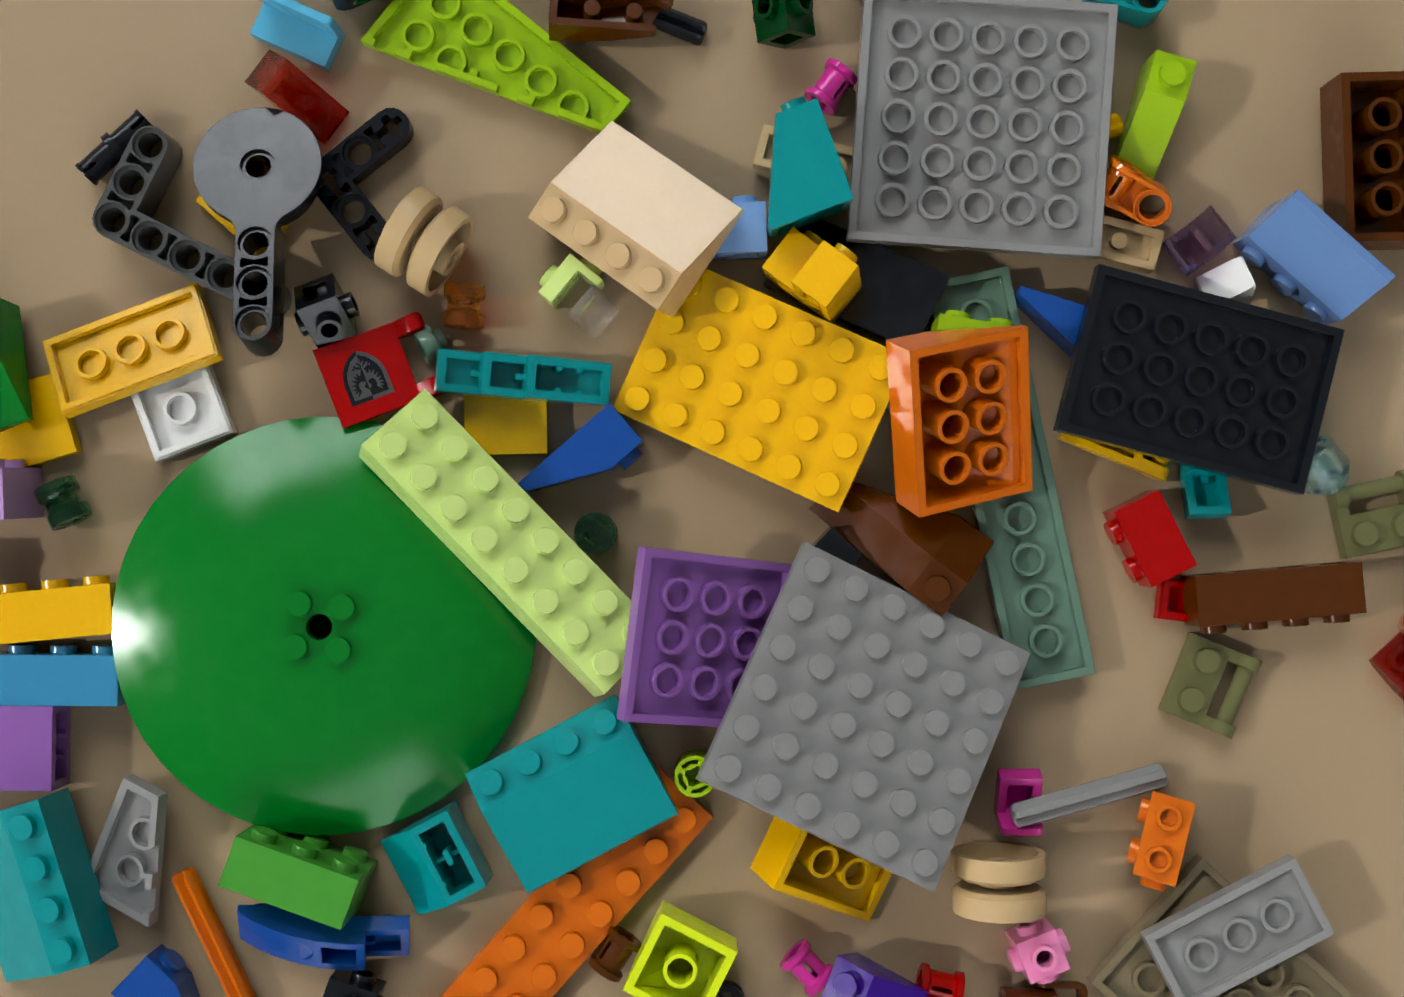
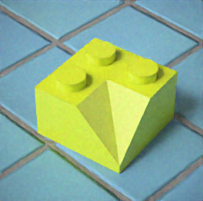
M662 901L643 938L641 947L623 986V991L634 997H716L738 953L737 938Z

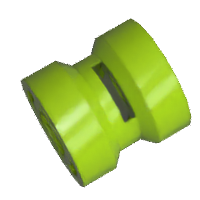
M688 750L681 754L676 761L675 784L679 791L686 796L693 798L703 797L713 788L695 779L707 754L703 750Z

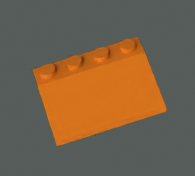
M1015 325L931 331L887 339L886 353L896 502L920 518L1032 491L1028 326Z

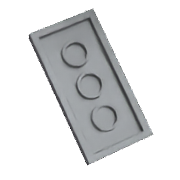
M1289 854L1139 932L1173 997H1216L1335 934L1297 860Z

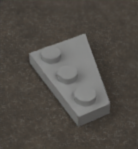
M132 774L124 777L90 863L93 873H96L101 889L99 892L102 901L143 925L150 927L158 922L168 792Z

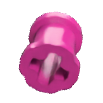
M829 58L825 63L824 73L814 87L806 89L804 96L807 101L817 98L822 113L833 116L838 110L836 104L848 87H854L858 78L842 62Z
M802 939L788 950L779 965L784 971L790 970L805 986V993L809 997H813L825 988L833 966L831 964L825 965L810 949V942L807 939ZM803 962L810 967L812 973L803 966Z

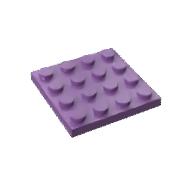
M638 546L617 719L623 722L719 727L792 564Z

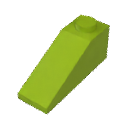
M1158 49L1141 65L1124 122V132L1120 136L1115 156L1128 161L1153 179L1186 101L1197 61Z

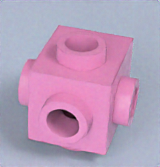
M1045 917L1032 922L1017 923L1016 926L1005 930L1011 947L1005 949L1014 972H1022L1030 984L1036 982L1038 984L1051 983L1060 978L1062 972L1070 969L1065 954L1071 952L1067 938L1061 928L1055 929Z

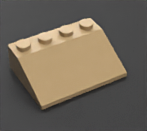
M611 121L550 182L528 218L655 309L674 317L744 213V210Z

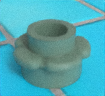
M425 324L423 330L413 334L416 345L427 364L437 360V350L439 348L449 349L440 328L432 330L428 324Z

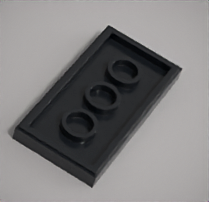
M822 219L797 228L803 234L806 230L812 231L833 247L840 243L852 251L858 258L855 263L860 268L862 287L839 315L838 320L885 341L887 339L925 332L950 280V274L880 244L846 242L847 230ZM766 277L763 283L765 288L799 302Z

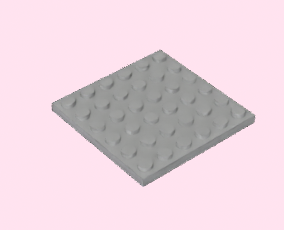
M863 0L850 189L854 199L848 207L846 242L1094 260L1101 257L1118 4L1063 0Z
M804 542L799 548L695 779L934 892L1031 653L947 611L943 616H940L912 594Z

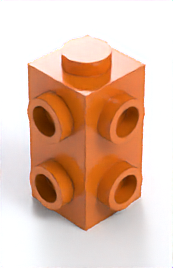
M1156 791L1152 792L1151 799L1142 797L1137 821L1145 823L1141 840L1132 837L1126 862L1134 864L1132 874L1141 876L1139 884L1165 892L1166 885L1176 887L1196 803Z

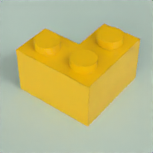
M792 227L762 266L768 279L823 320L832 324L862 287L860 268L855 263L858 260L857 256L840 243H837L835 247L831 246L810 230H806L803 234Z

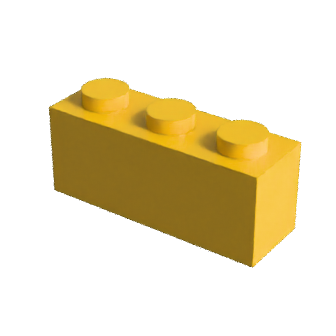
M110 575L83 577V586L69 587L68 579L41 581V590L28 591L27 583L0 585V644L111 634L112 607L116 583H110Z

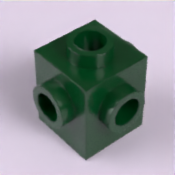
M752 0L757 43L786 49L816 36L812 0Z

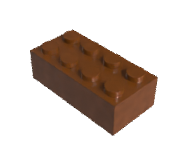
M1404 71L1340 73L1320 87L1324 212L1366 250L1404 249Z

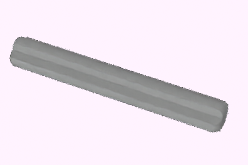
M1151 764L1013 803L1010 806V816L1016 827L1024 828L1165 788L1168 784V774L1161 764Z

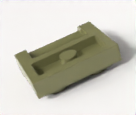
M1404 469L1396 471L1394 476L1350 486L1339 483L1326 488V498L1340 558L1348 559L1404 546ZM1397 493L1398 504L1352 514L1349 512L1348 506L1350 502Z
M1188 632L1158 709L1232 739L1236 729L1235 726H1232L1253 673L1259 672L1263 662ZM1227 662L1237 665L1215 719L1206 714Z

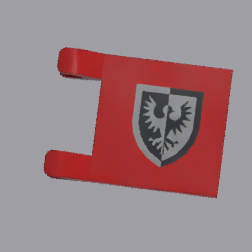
M419 312L408 314L394 322L312 350L343 429L401 409L424 389L433 397L445 394L443 392H434L435 376L416 384L399 341L401 338L413 336V334L423 330L424 321Z

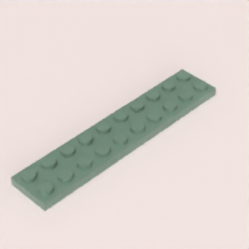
M1005 266L950 278L933 313L932 323L940 313L945 314L948 310H959L971 314V319L987 321L989 318H1004L1011 320L1013 326L1021 325L1009 267ZM1030 365L1033 490L971 505L976 528L994 541L983 562L999 637L1031 653L1016 690L1096 674Z

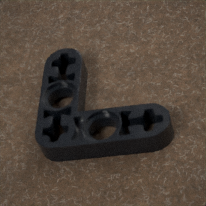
M385 108L378 112L323 156V173L328 172L331 175H335L333 179L344 194L337 197L326 185L319 187L317 197L361 252L373 262L375 250L371 251V249L374 248L375 244L364 230L371 226L375 233L380 236L387 222L357 185L404 149L412 140L414 134L413 126L408 117L396 108ZM391 120L394 124L402 122L398 126L401 134L397 137H394L392 134L384 136L388 132L385 126L387 122ZM372 133L378 139L383 137L380 140L385 146L383 150L380 151L378 145L369 137ZM359 144L369 145L372 150L370 160L363 165L353 164L350 158L352 149ZM321 178L320 186L324 183L323 178ZM354 201L363 203L365 207L364 217L356 223L347 222L344 218L345 207Z

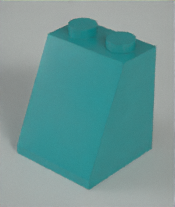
M805 97L790 100L780 106L782 112L777 113L775 116L767 217V234L769 239L789 232L792 227L797 229L847 210L854 199L817 98L806 102Z

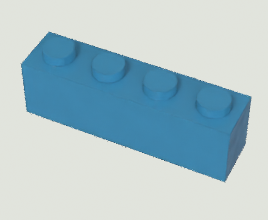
M11 644L8 651H0V706H120L126 704L121 693L114 665L112 644L92 645V652H78L77 644L50 645V651H36V644Z

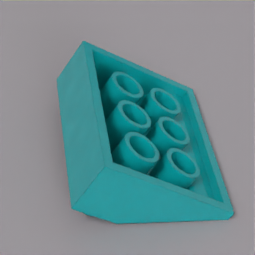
M615 694L465 774L484 818L527 893L545 886L679 814L635 722H623L617 719L619 697Z
M68 788L0 809V965L6 982L53 976L87 966L119 947L106 904L102 901L99 892L101 890L96 873H93L91 857Z

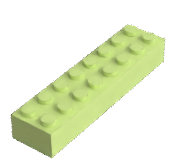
M426 389L420 392L361 444L359 457L594 698L604 695L622 677L631 600Z

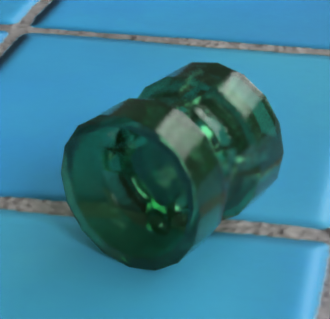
M70 475L58 478L40 486L34 491L39 505L45 506L48 511L46 519L52 531L71 527L93 515L87 501L81 500L78 494L80 486L75 476Z
M599 512L588 513L582 516L574 528V539L577 545L583 551L590 554H600L610 550L618 538V528L615 521L610 516Z

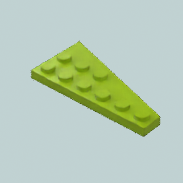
M392 0L360 39L364 47L597 134L611 121L617 124L632 105L628 97L561 43L549 40V34L507 0Z

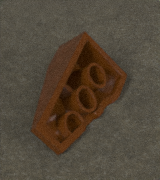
M853 482L839 513L816 502L809 508L906 591L940 616L945 614L969 583L994 543L991 538L961 516L949 512H941L919 518L897 503L896 496L857 482Z

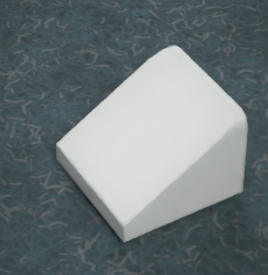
M1242 256L1217 266L1196 277L1195 280L1199 291L1250 304L1256 288L1254 279Z

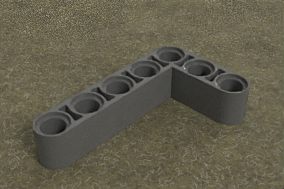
M149 125L137 129L132 135L94 210L92 217L93 226L102 236L233 300L234 285L226 288L224 286V277L227 272L234 269L235 259L153 219L181 164L183 157L182 148L177 141L158 127ZM159 142H163V148L160 154L155 157H151V150L153 146ZM144 178L143 189L133 195V185L139 179ZM125 215L124 226L121 230L115 232V221L118 217ZM158 233H162V244L156 250H151L152 238ZM199 251V263L196 267L188 269V257L193 252ZM267 286L258 287L252 295L261 294ZM286 286L284 290V314L290 309L292 303L291 293Z

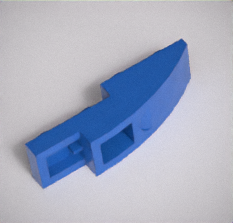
M267 903L238 905L237 916L240 939L261 951L290 962L324 969L365 971L366 957L409 956L410 915L353 916L341 930Z

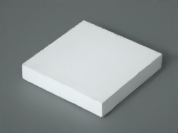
M212 365L131 395L155 462L166 461L237 434Z

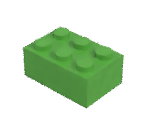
M253 824L235 837L218 886L341 930L361 908L378 860L369 858V853L362 848L350 845L342 848L330 844V839L325 835L281 832Z

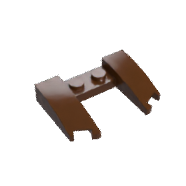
M550 0L549 40L589 42L654 37L657 27L652 25L661 9L670 11L674 0Z

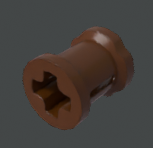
M616 925V927L611 926L607 931L609 934L608 938L597 955H591L588 963L606 979L620 982L623 977L621 972L633 951L638 952L641 942L632 933Z

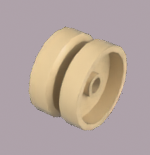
M423 186L416 187L402 199L385 224L374 252V264L395 278L406 273V283L423 295L430 297L446 283L461 261L470 243L475 219L456 206L443 210V200L438 195Z
M1001 841L964 843L951 849V872L961 879L951 888L952 910L956 915L969 920L997 924L1032 922L1046 916L1047 891L1036 883L1047 874L1046 852L1043 849L1027 844Z

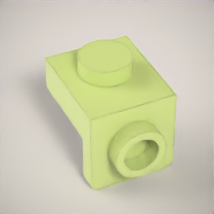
M570 253L559 267L554 264L545 272L539 282L543 287L538 293L556 309L580 278H583L597 291L601 292L605 287L603 280L599 277L603 271L584 257L578 260Z

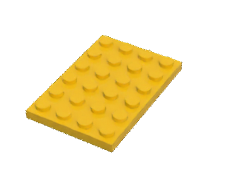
M705 269L674 317L656 309L613 407L617 412L839 513L890 403L886 347Z

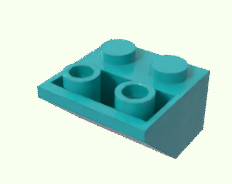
M456 801L381 840L418 915L448 907L485 888L494 875Z

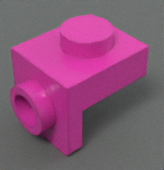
M1040 769L997 770L993 810L1001 835L1024 837L1040 836L1043 834L1042 822L1018 828L1010 816V806L1013 803L1041 796L1043 777Z

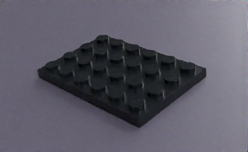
M1099 264L1094 267L1053 431L1286 493L1304 495L1345 330Z

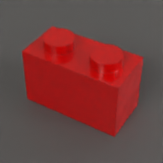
M1159 489L1146 490L1102 512L1107 521L1104 523V530L1115 546L1119 544L1126 558L1122 561L1123 568L1133 583L1138 582L1139 586L1154 587L1197 565Z

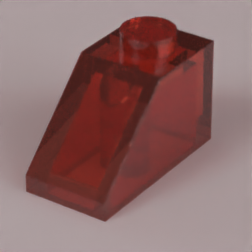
M270 49L245 80L248 86L275 108L290 113L304 122L313 132L315 138L323 144L327 143L350 113L291 61Z

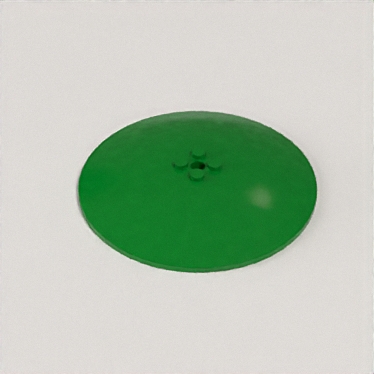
M339 417L290 419L261 426L222 443L190 464L165 488L151 505L136 529L122 562L116 582L112 607L111 638L114 665L121 693L131 718L144 741L159 761L184 786L221 811L257 826L304 835H339L374 829L414 815L453 791L467 779L466 773L479 767L500 742L512 722L525 693L533 664L536 637L359 457L361 444L384 424L365 421L343 429ZM317 614L327 616L332 623L331 633L324 639L316 638L309 629L310 620Z

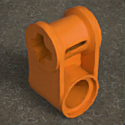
M1111 155L1108 160L1110 166L1106 173L1104 205L1120 211L1148 227L1164 223L1172 211L1171 195L1168 188L1144 174L1128 161ZM1120 177L1114 188L1111 190L1117 179ZM1149 195H1157L1164 200L1162 208L1154 213L1143 211L1140 203Z

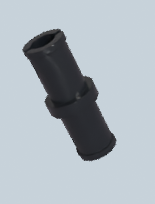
M136 109L111 134L107 132L100 137L103 142L75 166L80 172L85 174L84 176L94 185H97L98 181L119 163L135 131L143 126L153 125Z

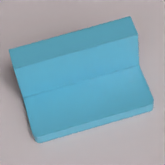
M261 0L263 3L262 8L250 31L252 37L329 72L346 36L336 21L330 16L294 0Z

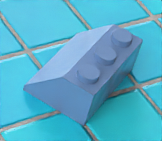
M1299 189L1266 207L1233 243L1241 251L1240 256L1244 258L1249 266L1256 269L1260 268L1272 279L1271 284L1278 292L1285 296H1291L1302 306V312L1308 319L1325 325L1342 321L1396 276Z

